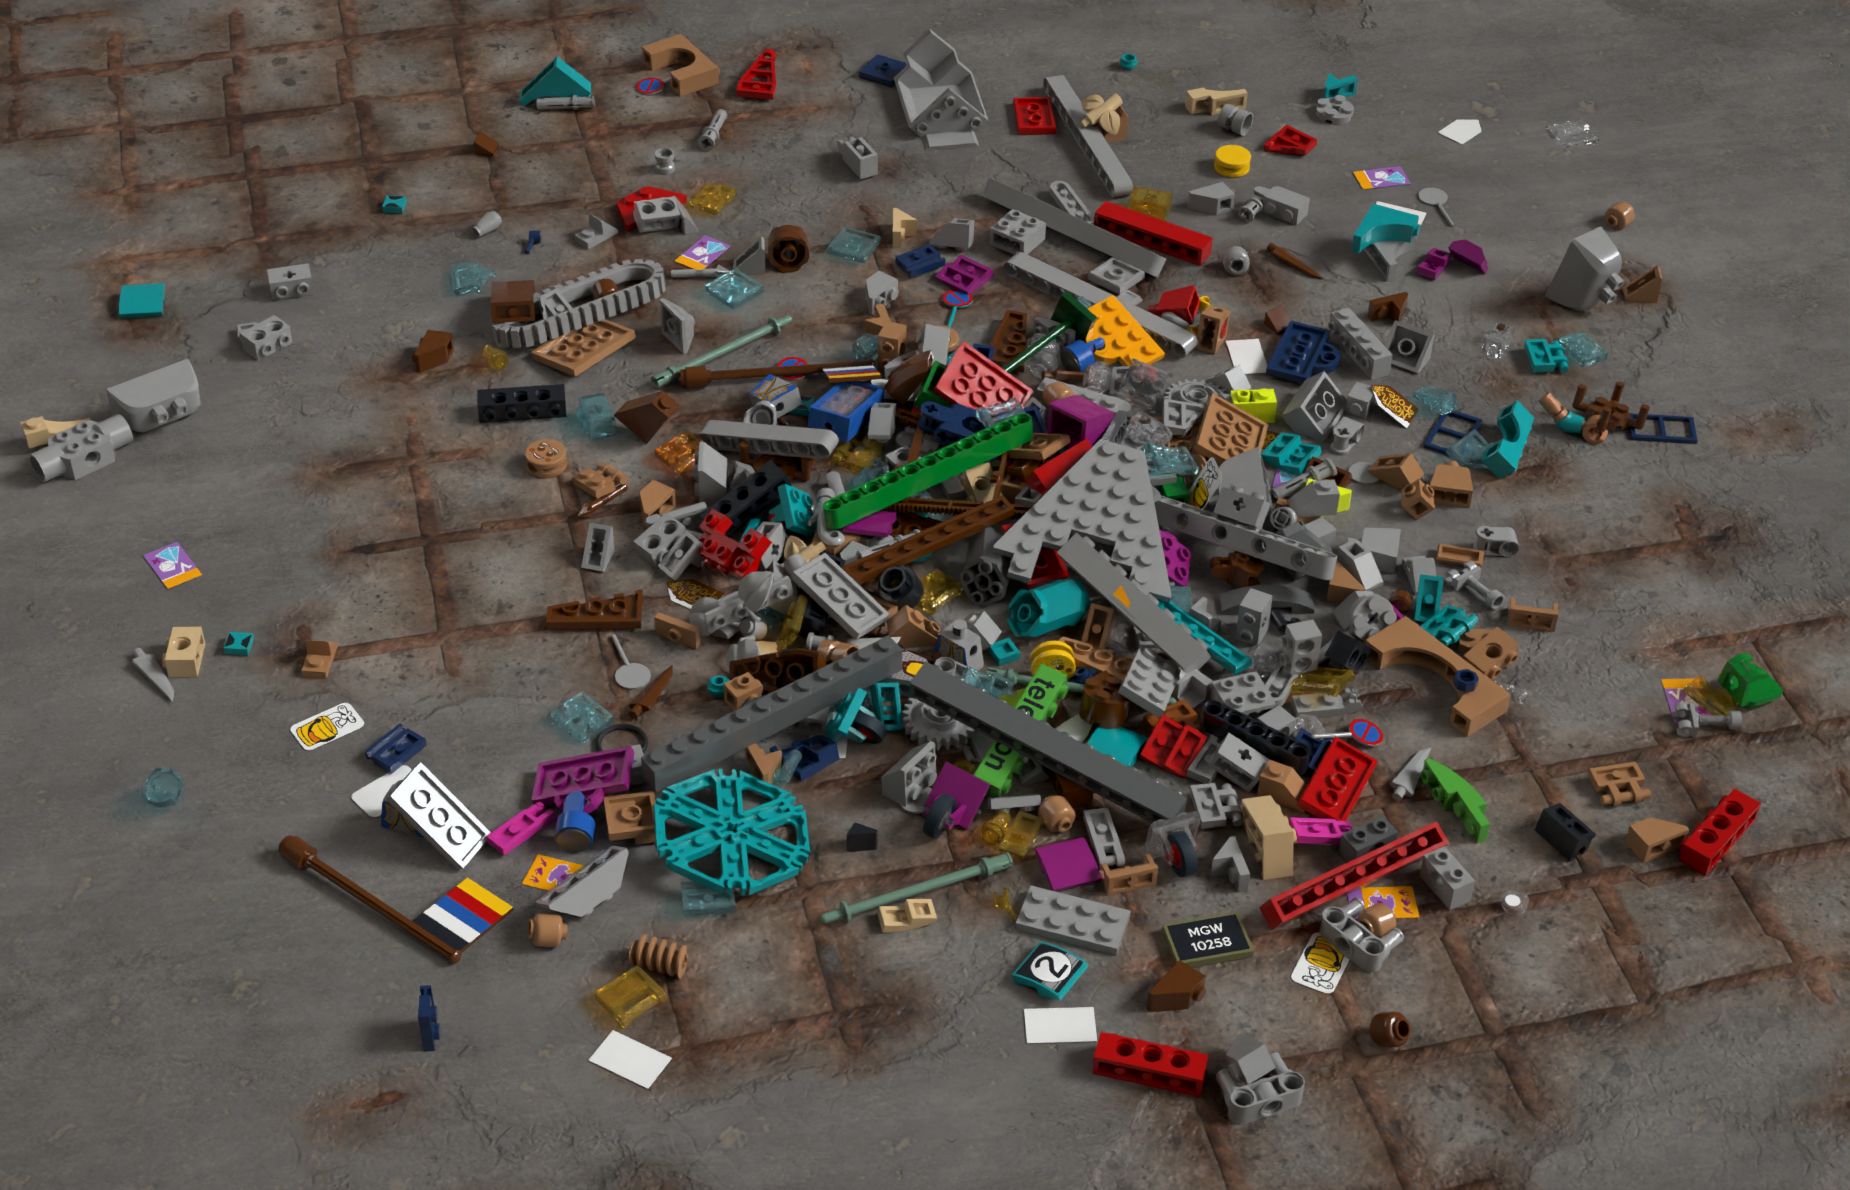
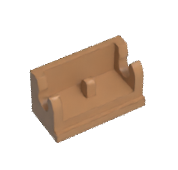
M1510 598L1507 626L1555 632L1558 619V603H1553L1552 610L1515 605L1516 598Z
M1149 853L1144 854L1145 860L1142 863L1110 870L1106 863L1100 864L1102 869L1099 871L1102 877L1101 882L1107 895L1110 896L1156 885L1158 866L1155 864L1152 856Z

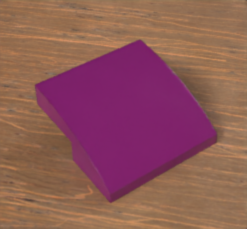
M960 254L952 264L946 263L935 278L966 294H971L982 287L994 273L993 269Z
M879 510L844 526L842 532L888 537L892 533V524L897 520L898 511Z
M1084 837L1035 848L1042 874L1045 873L1051 891H1065L1098 883L1102 879L1094 856Z

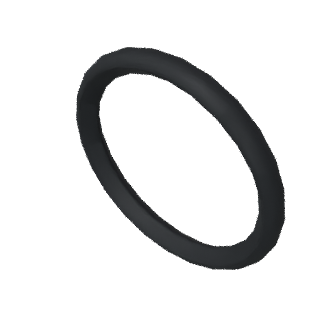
M632 724L612 725L603 730L596 740L597 751H603L601 747L603 737L615 729L626 728L634 730L641 735L643 739V753L648 746L646 733Z

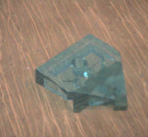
M472 261L451 266L453 291L457 297L476 288L479 292H482L483 284L488 281V278L493 279L496 273Z
M1474 429L1451 446L1446 453L1461 467L1488 468L1482 462L1486 448L1494 443L1488 444Z

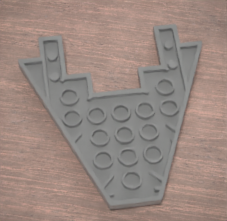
M1100 439L993 546V553L1012 558L1007 577L1030 583L1042 546L1059 551L1068 542L1070 534L1074 535L1077 533L1082 538L1087 536L1090 540L1114 546L1110 563L1114 567L1118 564L1124 570L1131 571L1129 580L1135 579L1143 587L1141 591L1146 596L1150 593L1157 600L1170 603L1171 589L1145 451Z

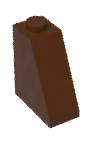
M660 391L626 401L614 414V417L643 442L648 444L678 408L679 404L665 392Z

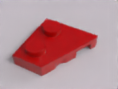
M1286 124L1264 144V151L1305 156L1317 146V139Z

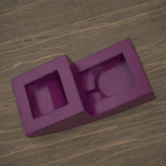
M1437 248L1431 249L1426 254L1425 261L1417 267L1416 274L1435 280L1449 263L1452 253Z

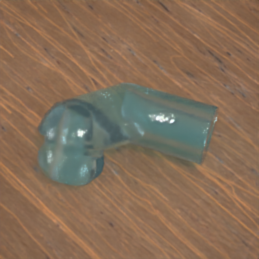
M792 750L781 770L777 769L774 772L773 778L775 782L782 784L790 782L802 758V754L798 750Z

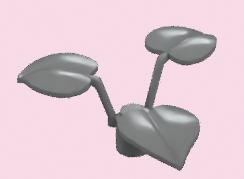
M773 572L748 573L739 584L738 596L740 600L745 601L742 606L752 618H746L741 623L736 621L730 623V625L739 627L741 633L746 637L740 638L739 644H732L728 648L726 654L728 669L732 660L760 655L759 646L755 639L761 640L765 637L767 626L753 612L760 610L765 604L771 590L774 577ZM703 597L697 600L690 609V624L700 627V636H709L713 633L707 630L704 613L721 606V603L715 598Z

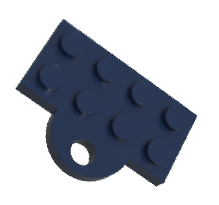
M1290 320L1266 368V375L1303 384L1306 379L1311 377L1312 373L1319 374L1323 371L1330 373L1336 370L1340 362V352L1335 346L1327 343L1331 330Z

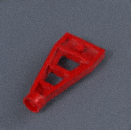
M767 48L762 51V54L759 55L740 78L736 88V96L762 100L774 99L777 90L775 73L776 53L774 50ZM758 68H769V70H760ZM754 77H756V78H766V79L768 80V82L751 81V80H752Z

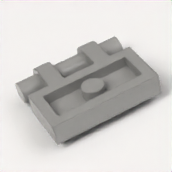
M1215 783L1190 785V795L1201 829L1226 826V818L1232 820L1234 826H1241L1243 824L1242 809L1237 805L1238 797L1231 784H1223L1222 790H1217ZM1221 802H1224L1227 806H1222Z

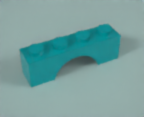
M1518 400L1501 409L1496 423L1502 432L1503 439L1486 448L1482 462L1499 479L1506 475H1512L1517 470L1524 445L1527 443L1528 434L1532 429L1534 417Z

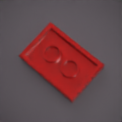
M1051 97L1013 98L1018 135L1056 134Z

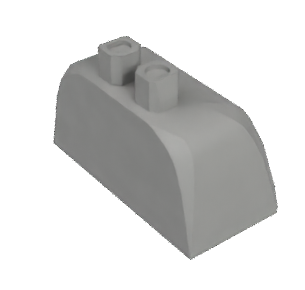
M1601 226L1571 241L1545 297L1575 311L1586 310L1601 301L1607 305L1615 300L1617 295L1611 288L1615 291L1624 283V280L1618 275L1621 270L1622 258L1617 247Z
M189 359L106 389L111 416L122 415L130 429L140 433L193 414L201 405L197 377Z
M1259 447L1224 461L1219 467L1222 481L1209 500L1211 511L1214 512L1222 486L1229 489L1231 485L1244 489V494L1250 496L1252 492L1265 496L1264 501L1270 503L1262 530L1276 534V528L1270 522V516L1273 512L1270 486ZM1240 503L1239 507L1245 508L1246 504Z

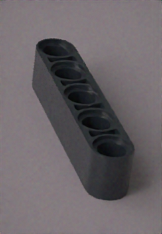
M1209 700L1204 702L1200 718L1202 730L1221 740L1230 733L1269 760L1292 767L1298 775L1306 773L1311 753L1309 746L1219 701Z

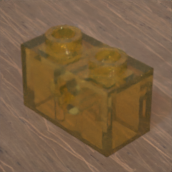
M1134 186L1129 197L1128 209L1167 221L1172 209L1173 193Z

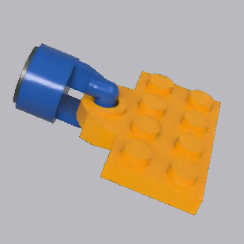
M1114 295L1087 308L1098 317L1094 327L1089 330L1085 342L1077 340L1062 348L1060 353V359L1065 370L1074 372H1086L1094 367L1096 361L1102 362V365H1111L1119 361L1122 366H1131V364L1135 363L1150 366L1163 359L1165 352Z

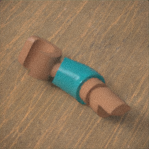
M1550 392L1538 400L1542 407L1549 414H1552L1553 423L1563 432L1581 434L1583 431L1584 439L1592 444H1600L1605 440L1608 430L1601 433L1596 428L1600 415H1593L1585 421L1584 417L1566 410L1564 406L1561 407V403Z

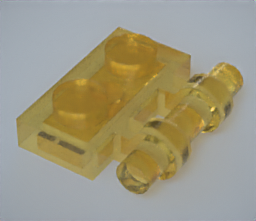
M710 182L708 185H704L699 193H695L690 198L688 207L693 209L695 206H699V210L716 216L737 197V189L723 184L715 187V184Z
M856 434L848 442L842 441V445L834 451L832 461L835 464H839L841 461L846 462V469L866 475L883 452L884 442H875L874 439H868L865 436L861 441H858V434Z
M799 594L795 602H790L785 618L781 620V633L777 635V652L785 651L786 647L792 646L800 632L808 597Z

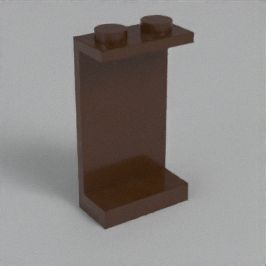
M534 280L492 282V323L535 321Z

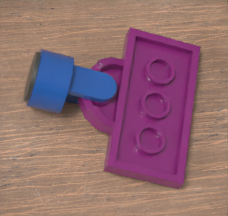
M631 746L538 763L531 801L534 805L538 802L544 805L555 803L562 813L557 819L554 840L559 847L569 852H581L587 850L592 845L595 821L588 814L602 803L605 794L629 790L634 759V750Z

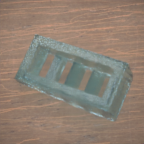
M1426 386L1412 392L1414 398L1441 415L1458 409L1457 394L1432 386Z

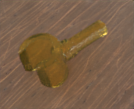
M1002 888L1003 896L997 895L994 891L995 906L1004 908L1011 920L1016 922L1018 917L1011 908L1009 890Z

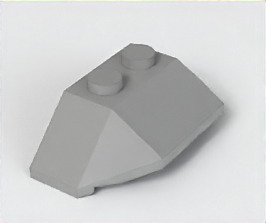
M611 846L603 854L597 856L535 902L536 906L579 917L591 914L594 907L611 899L613 893L620 889L629 853L628 849Z

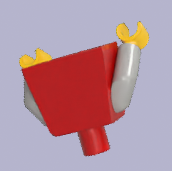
M1195 285L1162 293L1159 304L1149 305V312L1192 332L1197 338L1199 326L1190 327L1189 325H1193L1198 310L1203 312L1210 306V299L1207 296L1199 298Z

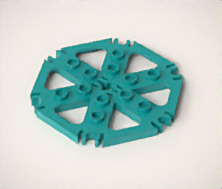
M715 769L666 787L662 791L661 799L657 798L654 803L653 815L656 853L658 852L659 858L668 856L665 866L670 867V871L721 894L724 893L725 887L727 895H731L732 888H738L741 891V896H744L746 887L748 888L749 895L797 876L802 871L803 863H807L810 847L806 811L803 810L802 804L793 806L796 797L791 796L790 792L739 770L738 777H736L737 772L735 769H732L731 776H725L723 770L719 769L716 777ZM703 788H710L715 792L716 810L685 795ZM750 790L771 801L743 812L741 791ZM675 819L697 830L676 839L667 840L665 836V821ZM784 824H790L795 828L797 845L768 834L766 831ZM718 850L720 852L721 876L719 878H711L688 866V863ZM747 852L776 865L779 871L759 880H753L749 876Z

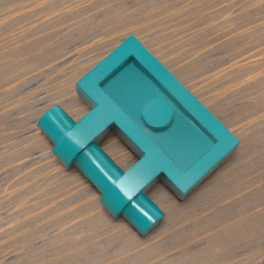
M1546 339L1525 340L1524 348L1533 372H1554L1555 366L1562 373L1568 372L1569 361L1564 356L1565 351L1563 346L1559 344V341L1555 340L1551 344H1547Z
M1447 604L1420 627L1437 640H1440L1445 646H1448L1449 644L1456 643L1464 632L1468 633L1472 630L1474 624L1478 622V617L1475 614L1467 617L1464 609Z

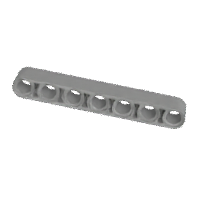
M719 420L707 421L696 437L698 444L699 442H705L714 450L740 452V443L746 441L749 443V453L827 459L839 442L838 436L831 430Z

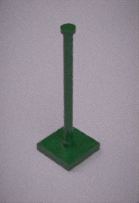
M1066 291L1061 295L1050 319L1061 324L1002 369L1008 373L1012 372L1067 329L1076 331L1075 341L1082 340L1085 342L1089 330L1094 327L1098 317Z

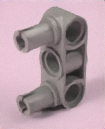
M1358 897L1353 898L1343 907L1332 906L1325 908L1321 918L1320 935L1342 955L1348 957L1366 972L1380 970L1382 962L1388 958L1390 951L1404 941V934L1398 928L1394 927L1387 934L1378 938L1363 924L1357 922L1354 918L1365 908L1363 901Z
M1275 1052L1270 1054L1276 1067L1270 1071L1273 1075L1272 1077L1262 1078L1249 1085L1239 1086L1229 1072V1069L1226 1068L1216 1074V1081L1225 1094L1224 1099L1228 1107L1229 1119L1236 1124L1242 1125L1265 1117H1272L1277 1113L1299 1106L1302 1102L1305 1084L1304 1077L1297 1072L1288 1070L1280 1054Z

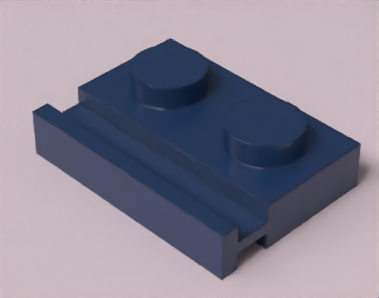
M928 244L895 256V263L905 273H909V276L912 278L945 266V258H941L940 253Z
M399 723L365 751L366 759H372L374 764L393 774L427 746L426 739L409 728H403V725Z
M431 985L420 986L421 995H419L418 1021L424 1052L435 1051V1041L440 1040L441 1036L440 1023H437L438 1010L437 1006L434 1005Z

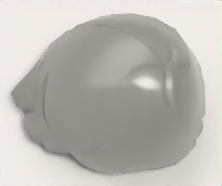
M760 401L746 411L743 423L777 425L776 407L769 401Z

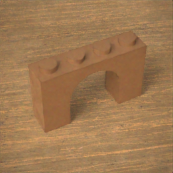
M681 34L642 46L643 63L652 71L673 64L688 65L670 72L671 89L680 97L719 84V67Z

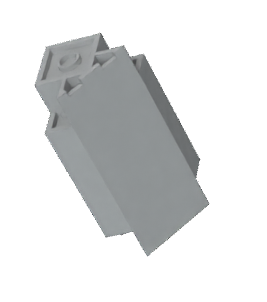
M929 28L903 53L907 66L894 77L908 127L922 137L926 150L979 146L975 133L989 120L972 71L959 62L955 49Z

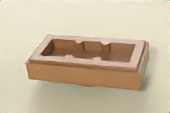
M659 612L654 617L656 635L696 650L701 645L700 627Z

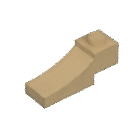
M1199 88L1188 90L1185 107L1191 115L1208 111L1211 115L1220 114L1221 109L1226 104L1234 105L1239 110L1246 109L1248 92L1245 89L1215 91Z
M43 416L20 423L28 447L33 448L48 444L49 437L67 430L78 423L90 420V418L56 422L44 420Z

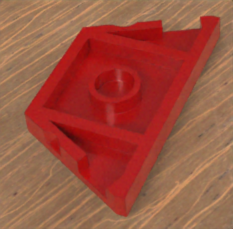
M646 186L618 200L617 209L621 214L622 221L625 223L626 231L630 232L637 228L633 216L635 201L675 196L681 204L687 202V196L682 193Z

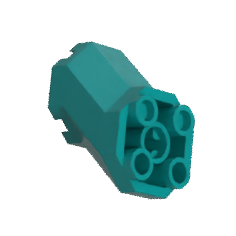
M1059 579L1029 591L1019 590L1009 603L1008 610L1012 611L1011 617L1007 619V624L1013 634L1021 638L1037 637L1064 626L1074 627L1085 615L1086 610L1089 609L1091 600L1088 597L1087 590L1081 581L1077 579Z

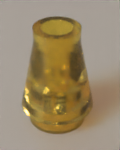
M486 345L482 348V355L492 369L502 370L507 366L508 356L505 351L494 348L491 345Z
M999 811L982 826L981 836L987 844L997 845L1003 842L1008 823L1011 820L1010 815L1006 811Z

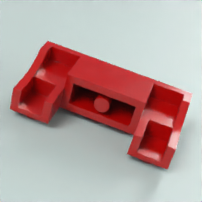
M712 509L699 526L704 531L698 539L702 542V547L698 553L701 554L703 562L712 569L716 567L725 576L729 573L741 580L748 573L757 572L760 560L772 542L765 535L752 528L743 536L740 543L725 536L724 534L733 522L724 514Z

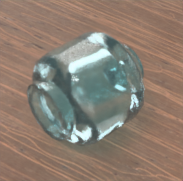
M865 333L852 345L853 358L856 361L871 360V358L875 361L878 358V336Z

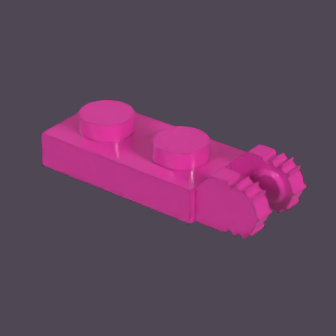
M538 802L527 810L524 809L487 835V843L505 856L541 829L547 828L552 824L556 814L552 810L544 813L546 807L543 803Z
M1290 817L1288 821L1290 827L1296 831V843L1340 845L1341 835L1352 830L1353 827L1350 822L1336 821L1335 819Z

